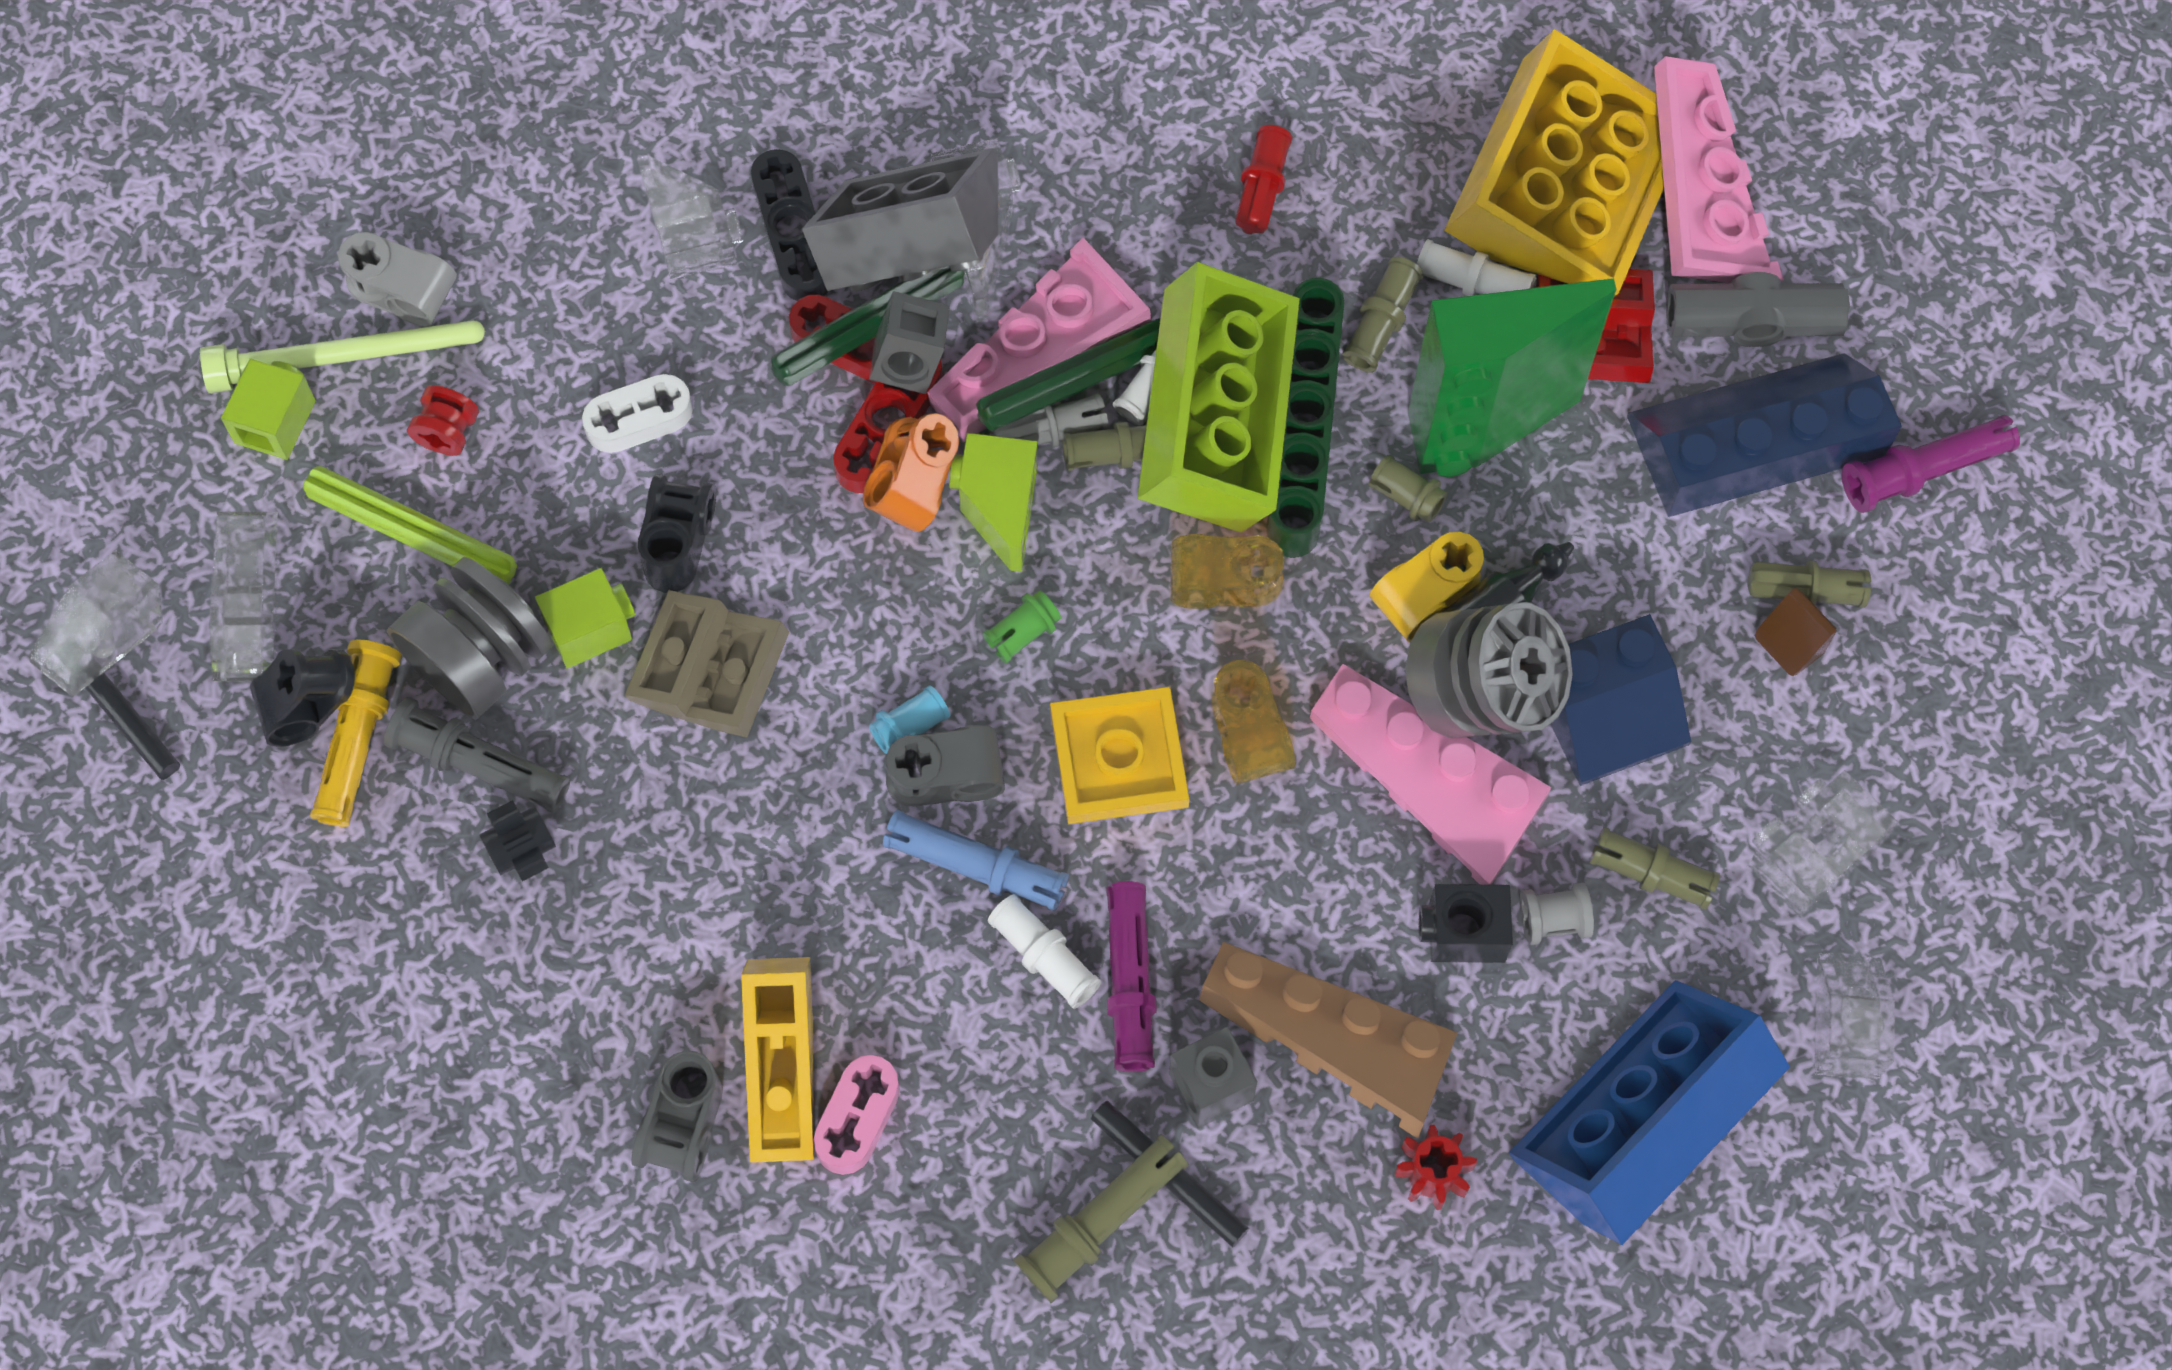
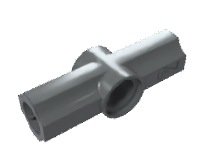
M1766 272L1744 274L1733 279L1730 284H1671L1667 293V330L1670 331L1671 337L1734 336V341L1744 347H1766L1781 341L1785 336H1844L1848 328L1849 293L1848 289L1844 288L1843 283H1781L1777 275Z

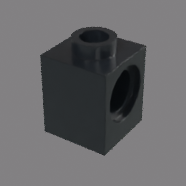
M1435 884L1429 905H1420L1418 918L1420 942H1430L1431 962L1505 963L1513 946L1510 885ZM1456 914L1468 915L1477 922L1479 931L1473 934H1462L1451 926L1448 918Z

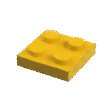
M1170 687L1050 703L1051 721L1068 825L1189 808V794Z

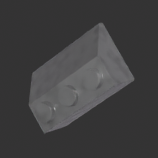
M990 148L844 181L802 228L827 291L850 287L851 291L858 292L877 285L883 279L899 276L901 281H912L925 276L932 269L950 266L952 271H961L980 263L984 258L983 254L998 236V157L995 149Z

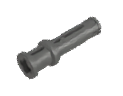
M406 697L400 702L386 728L384 735V745L392 750L403 747L429 759L431 767L439 771H448L453 767L499 789H503L547 809L548 812L555 813L568 792L570 777L560 775L515 753L469 734V728L465 726L464 721L457 718L447 721L419 708L418 701L411 697Z

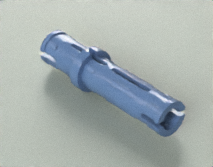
M900 810L894 812L886 829L892 831V834L884 835L883 847L898 850L989 885V892L1002 896L1005 892H1009L1046 906L1049 910L1056 911L1065 891L1060 889L1062 886H1067L1069 874L1065 872L1060 873L1019 857V850L1006 846L1003 850H999L906 815Z

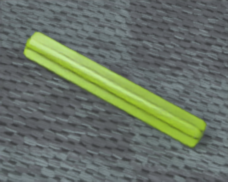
M323 466L312 468L309 476L304 481L303 489L308 498L452 567L463 557H467L486 568L508 585L517 571V564L513 556Z

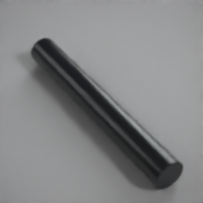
M74 636L62 639L55 647L57 655L159 779L165 780L178 771L180 763Z
M1108 1100L1101 1104L1091 1117V1120L1135 1160L1154 1143ZM1166 1154L1155 1165L1158 1169L1170 1156ZM1184 1169L1165 1185L1170 1192L1232 1248L1249 1231L1250 1228Z

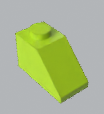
M967 433L964 455L956 454L951 464L950 489L959 490L960 511L1009 570L1022 572L1038 470V441Z

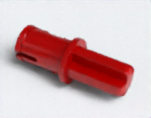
M1264 125L1259 128L1250 166L1242 170L1241 181L1244 188L1235 223L1242 228L1244 233L1249 235L1253 233L1263 234L1268 229L1276 195L1282 192L1285 187L1286 179L1282 173L1293 137L1288 130L1280 126Z

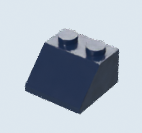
M1650 614L1568 644L1573 673L1569 698L1559 717L1550 725L1580 786L1691 744L1692 741L1677 668Z

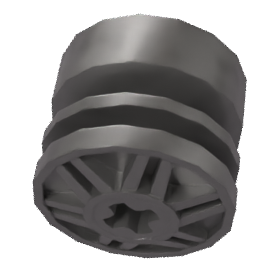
M463 557L450 570L457 585L441 577L433 586L436 596L446 612L441 614L433 607L417 600L387 629V633L402 656L431 687L460 712L477 720L507 691L500 674L494 667L496 663L512 673L523 676L531 668L524 652L539 660L553 645L548 634L535 618L533 611L512 587L474 560Z
M1529 602L1436 613L1420 625L1410 642L1405 667L1408 693L1418 716L1432 731L1448 738L1543 730L1559 717L1569 698L1573 675L1570 648L1561 627L1545 609Z

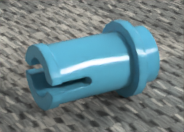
M929 685L923 689V692L907 700L889 713L884 710L877 712V720L869 725V729L878 746L887 754L890 746L896 740L904 736L921 735L941 721L949 719L950 712L941 695L935 688Z

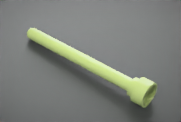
M471 320L241 354L238 348L227 349L225 344L201 347L200 361L207 392L216 393L233 390V384H238L249 359L270 365L273 361H281L301 369L475 344L483 339L485 330L480 322Z

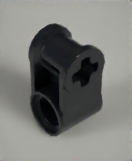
M655 474L652 478L647 496L646 513L638 537V551L647 583L655 590L667 593L668 590L678 592L692 583L697 572L705 536L710 531L715 512V483L704 482L701 487L668 482L666 475ZM665 552L679 553L675 559L669 561L656 560L660 554Z
M284 649L278 653L272 664L251 682L249 686L268 745L285 747L310 739L317 734L320 726L329 716L349 699L354 687L355 673L353 663L344 650H328L322 656H304L298 650Z

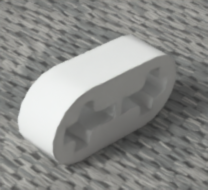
M662 374L592 399L584 408L582 421L587 439L591 445L600 451L613 453L676 432L690 420L693 408L689 389L684 381L673 375ZM661 395H667L669 400L673 401L674 410L663 413L661 407L657 406L656 398ZM612 414L613 418L618 421L619 429L608 433L607 429L603 426L602 417Z

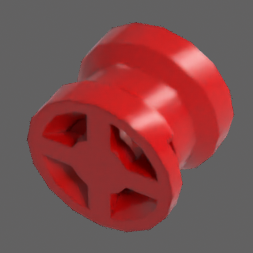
M435 385L425 388L420 399L423 409L420 415L414 416L411 419L406 431L416 443L428 450L448 456L460 455L466 444L464 431L466 427L475 423L480 412L479 408L471 399L453 389Z

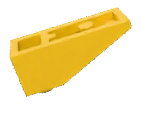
M810 957L747 959L741 974L750 1163L814 1160L813 1012Z

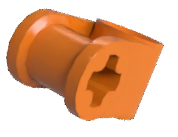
M934 413L923 415L919 419L912 417L896 419L888 426L873 472L870 474L864 488L863 504L865 508L914 532L923 531L930 525L939 510L942 491L952 461L958 451V432L950 419L944 415ZM908 433H909L908 436L899 437L900 434H908ZM943 447L942 450L932 451V448Z

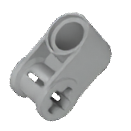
M362 232L348 237L341 244L338 252L339 265L346 275L347 288L353 298L392 313L400 319L420 327H429L433 324L457 278L455 270L441 258L425 251L413 250L374 233Z

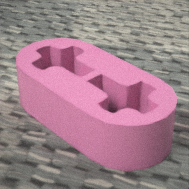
M874 1055L861 1056L848 1065L816 1128L814 1145L817 1157L821 1164L833 1173L842 1175L855 1173L865 1166L897 1103L900 1092L897 1072L892 1064L884 1058ZM873 1072L880 1073L882 1087L887 1090L885 1094L873 1093L864 1110L856 1108L861 1098V1092L855 1081L858 1078L868 1080ZM850 1119L857 1121L853 1137L859 1149L856 1152L845 1150L841 1158L834 1157L833 1146L827 1140L831 1134L841 1136L845 1132Z

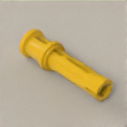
M357 639L351 640L348 643L346 652L351 657L354 667V687L349 699L337 708L339 713L336 727L324 764L319 790L310 813L312 819L318 820V822L339 827H348L350 825L353 804L360 785L376 721L381 720L388 713L390 704L385 699L393 668L401 664L402 654L398 650L369 640Z

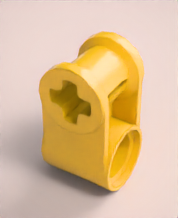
M1460 531L1446 533L1408 562L1398 565L1384 575L1372 588L1369 597L1407 642H1411L1422 623L1436 613L1444 611L1480 583V572L1484 563L1483 549L1478 540L1470 534ZM1445 563H1449L1452 568L1446 570ZM1463 564L1466 566V571L1462 572L1458 567Z

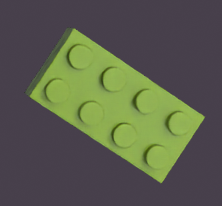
M1196 262L1164 289L1137 499L1240 533L1276 510L1300 298L1200 262Z

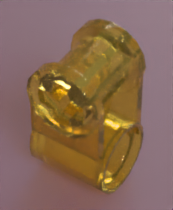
M1190 534L1177 537L1171 543L1170 600L1176 606L1186 609H1209L1217 606H1266L1275 601L1282 592L1284 583L1282 574L1284 567L1283 552L1275 541L1258 535L1249 537H1215L1205 534ZM1260 550V555H1254V551ZM1251 567H1263V576H1251ZM1260 588V593H1254V589Z
M1235 660L1225 664L1216 675L1211 704L1221 736L1225 760L1233 782L1239 785L1295 769V754L1290 735L1283 719L1279 715L1268 678L1263 669L1255 663L1246 660ZM1239 688L1243 696H1250L1249 701L1241 703L1237 694L1230 695V690Z

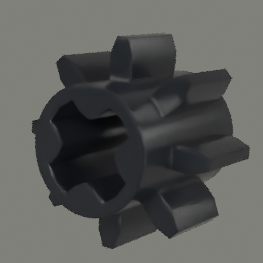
M512 800L487 813L493 828L479 834L500 876L515 869L523 882L549 868L542 854L555 848L556 845L535 806L520 813Z

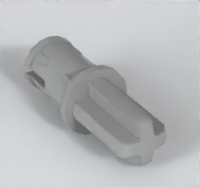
M1096 393L1090 397L1047 406L997 430H990V436L1038 441V445L1050 443V446L1055 448L1059 446V440H1063V433L1073 434L1108 430L1107 413L1086 418L1082 417L1083 414L1101 410L1100 408L1105 407L1101 395Z

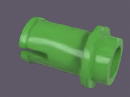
M1041 590L1033 596L1028 593L1024 594L1021 597L1023 604L991 629H987L982 633L991 649L1012 635L997 647L996 655L1005 664L1043 632L1046 631L1052 634L1056 631L1054 624L1062 617L1053 602Z

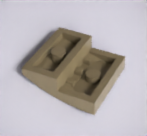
M668 590L625 696L629 701L654 711L717 731L747 738L789 631L782 621L728 611L721 600Z

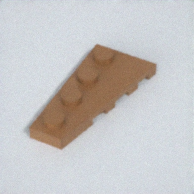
M1223 942L1203 984L1199 1001L1262 1041L1268 1043L1276 1039L1292 1049L1297 1055L1296 1062L1316 1075L1323 1069L1352 1087L1349 1096L1368 1108L1373 1109L1376 1104H1379L1401 1118L1399 1127L1417 1139L1457 1036L1455 1031L1226 942Z

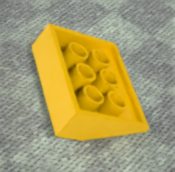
M1553 29L1523 58L1444 231L1474 250L1488 254L1490 260L1568 284L1614 278L1616 285L1614 296H1616L1622 287L1664 189L1657 94L1561 32Z

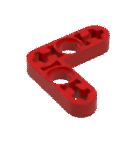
M821 295L803 297L792 306L789 314L791 336L794 342H797L821 328V326H817L812 332L806 331L805 319L814 322L821 315L825 317L827 325L853 309ZM850 351L831 362V364L875 385L838 443L833 460L835 475L840 485L848 491L863 493L866 482L873 472L886 429L879 428L872 421L874 414L883 407L892 406L901 410L905 418L919 419L926 413L930 402L927 393L923 394L909 390V397L902 392L904 388L869 380L872 358L860 359L855 357ZM941 359L927 392L943 377ZM908 433V434H900L899 437L908 436L909 433ZM868 437L875 443L870 451L872 469L862 467L858 470L857 474L851 472L849 458L859 461L868 448Z

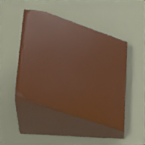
M1795 587L1759 626L1754 636L1789 675L1795 676L1825 654L1837 630L1803 592Z

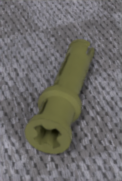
M1162 1134L1073 1218L1068 1214L1064 1217L1059 1216L1053 1222L1055 1230L1026 1256L1019 1253L1012 1259L1022 1273L1050 1303H1053L1058 1298L1057 1289L1085 1263L1093 1266L1099 1260L1098 1256L1102 1252L1098 1246L1114 1233L1182 1169L1189 1166L1181 1153L1177 1152L1158 1169L1156 1168V1163L1174 1148L1172 1143Z

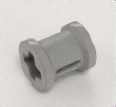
M1573 883L1571 890L1535 894L1532 889L1521 890V919L1525 939L1529 945L1540 944L1542 937L1577 933L1582 939L1592 937L1594 930L1593 909L1590 894L1585 883Z

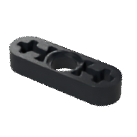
M780 149L766 151L753 162L751 178L782 288L795 301L808 295L825 296L829 291L825 287L804 233L788 237L776 230L778 222L784 217L799 216L808 223L816 214L801 164L797 157L788 151ZM780 171L781 175L785 177L788 197L778 199L774 182L770 179L771 172ZM806 253L809 269L813 272V280L803 282L802 277L798 275L795 254Z

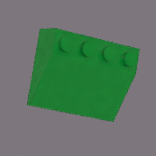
M1614 278L1431 301L1408 409L1420 474L1437 472L1442 477H1454L1464 474L1471 468L1485 463L1581 401L1616 292Z

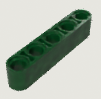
M1310 278L1301 282L1293 296L1300 298L1277 507L1274 512L1268 515L1266 530L1267 541L1272 549L1278 554L1289 558L1302 557L1316 547L1324 512L1344 313V295L1338 285L1324 278ZM1317 310L1326 314L1327 317L1313 318L1308 316L1306 312ZM1313 361L1320 364L1322 368L1310 370L1302 367L1299 363ZM1299 412H1307L1313 414L1318 419L1313 422H1304L1298 420L1293 415ZM1293 464H1302L1308 466L1313 472L1299 475L1293 473L1287 467ZM1295 516L1303 519L1308 525L1303 528H1291L1281 520Z

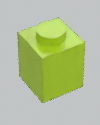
M249 359L221 416V420L234 444L288 460L316 400L304 374L296 367L281 361H273L270 365Z
M602 568L535 596L544 623L566 669L633 640L626 621L636 616L633 606L623 585L620 583L611 587Z

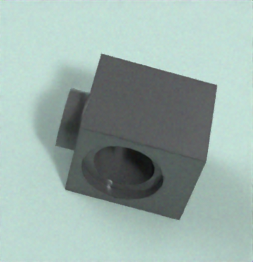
M893 291L875 336L869 380L926 394L945 349L950 306Z
M1228 1026L1172 1053L1170 1057L1169 1075L1197 1128L1254 1101L1258 1081Z

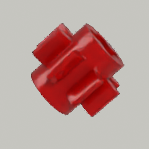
M1430 1125L1425 1140L1420 1144L1413 1138H1405L1401 1148L1407 1156L1412 1158V1161L1398 1164L1394 1174L1395 1177L1409 1178L1412 1185L1408 1197L1410 1202L1423 1195L1433 1198L1436 1210H1441L1446 1194L1450 1190L1463 1198L1467 1195L1470 1186L1459 1174L1474 1170L1477 1158L1471 1156L1463 1157L1459 1148L1463 1134L1459 1132L1449 1139L1438 1136V1130L1435 1125ZM1428 1156H1436L1439 1166L1448 1167L1442 1179L1435 1178L1432 1168L1424 1167Z

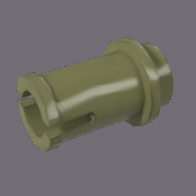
M1391 455L1385 456L1380 461L1368 484L1371 489L1381 492L1411 511L1410 518L1412 520L1418 521L1422 518L1428 523L1437 516L1448 495L1447 492L1440 488L1441 481L1437 479L1426 480L1396 461Z

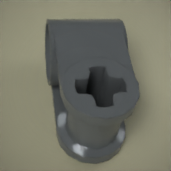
M973 725L946 732L904 736L896 740L886 754L887 790L896 802L904 806L917 807L953 801L974 802L997 797L1005 790L997 732L995 728L990 726ZM913 749V753L908 754V750ZM910 764L917 765L921 776L917 778L909 777V772L905 766ZM913 789L918 790V793H913Z
M682 1051L672 1055L665 1061L660 1070L648 1111L645 1113L636 1134L632 1150V1166L644 1168L649 1163L682 1172L686 1181H697L708 1153L711 1131L723 1094L720 1077L706 1056L696 1051ZM701 1073L707 1076L706 1087L697 1097L684 1099L676 1096V1086L685 1075Z

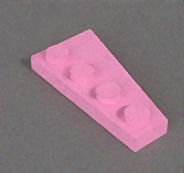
M1665 56L1654 66L1672 276L1731 283L1733 279L1744 274L1766 272L1777 275L1783 281L1778 261L1770 262L1763 240L1769 235L1763 213H1755L1746 186L1752 182L1746 160H1741L1736 154L1731 135L1736 132V128L1716 65Z
M1084 238L1070 250L1071 258L1057 272L1050 269L1036 283L1037 292L1018 310L1012 307L998 321L999 329L984 344L976 343L927 392L930 406L937 414L944 415L953 422L962 443L966 441L967 433L978 434L987 428L984 423H980L977 417L976 403L979 398L1151 322L1150 308Z
M1342 664L1311 710L1310 719L1364 772L1368 771L1389 791L1388 795L1405 812L1408 810L1432 833V838L1449 855L1453 854L1472 872L1471 877L1480 885H1492L1552 788L1467 737L1448 738L1432 731L1418 716L1414 705Z

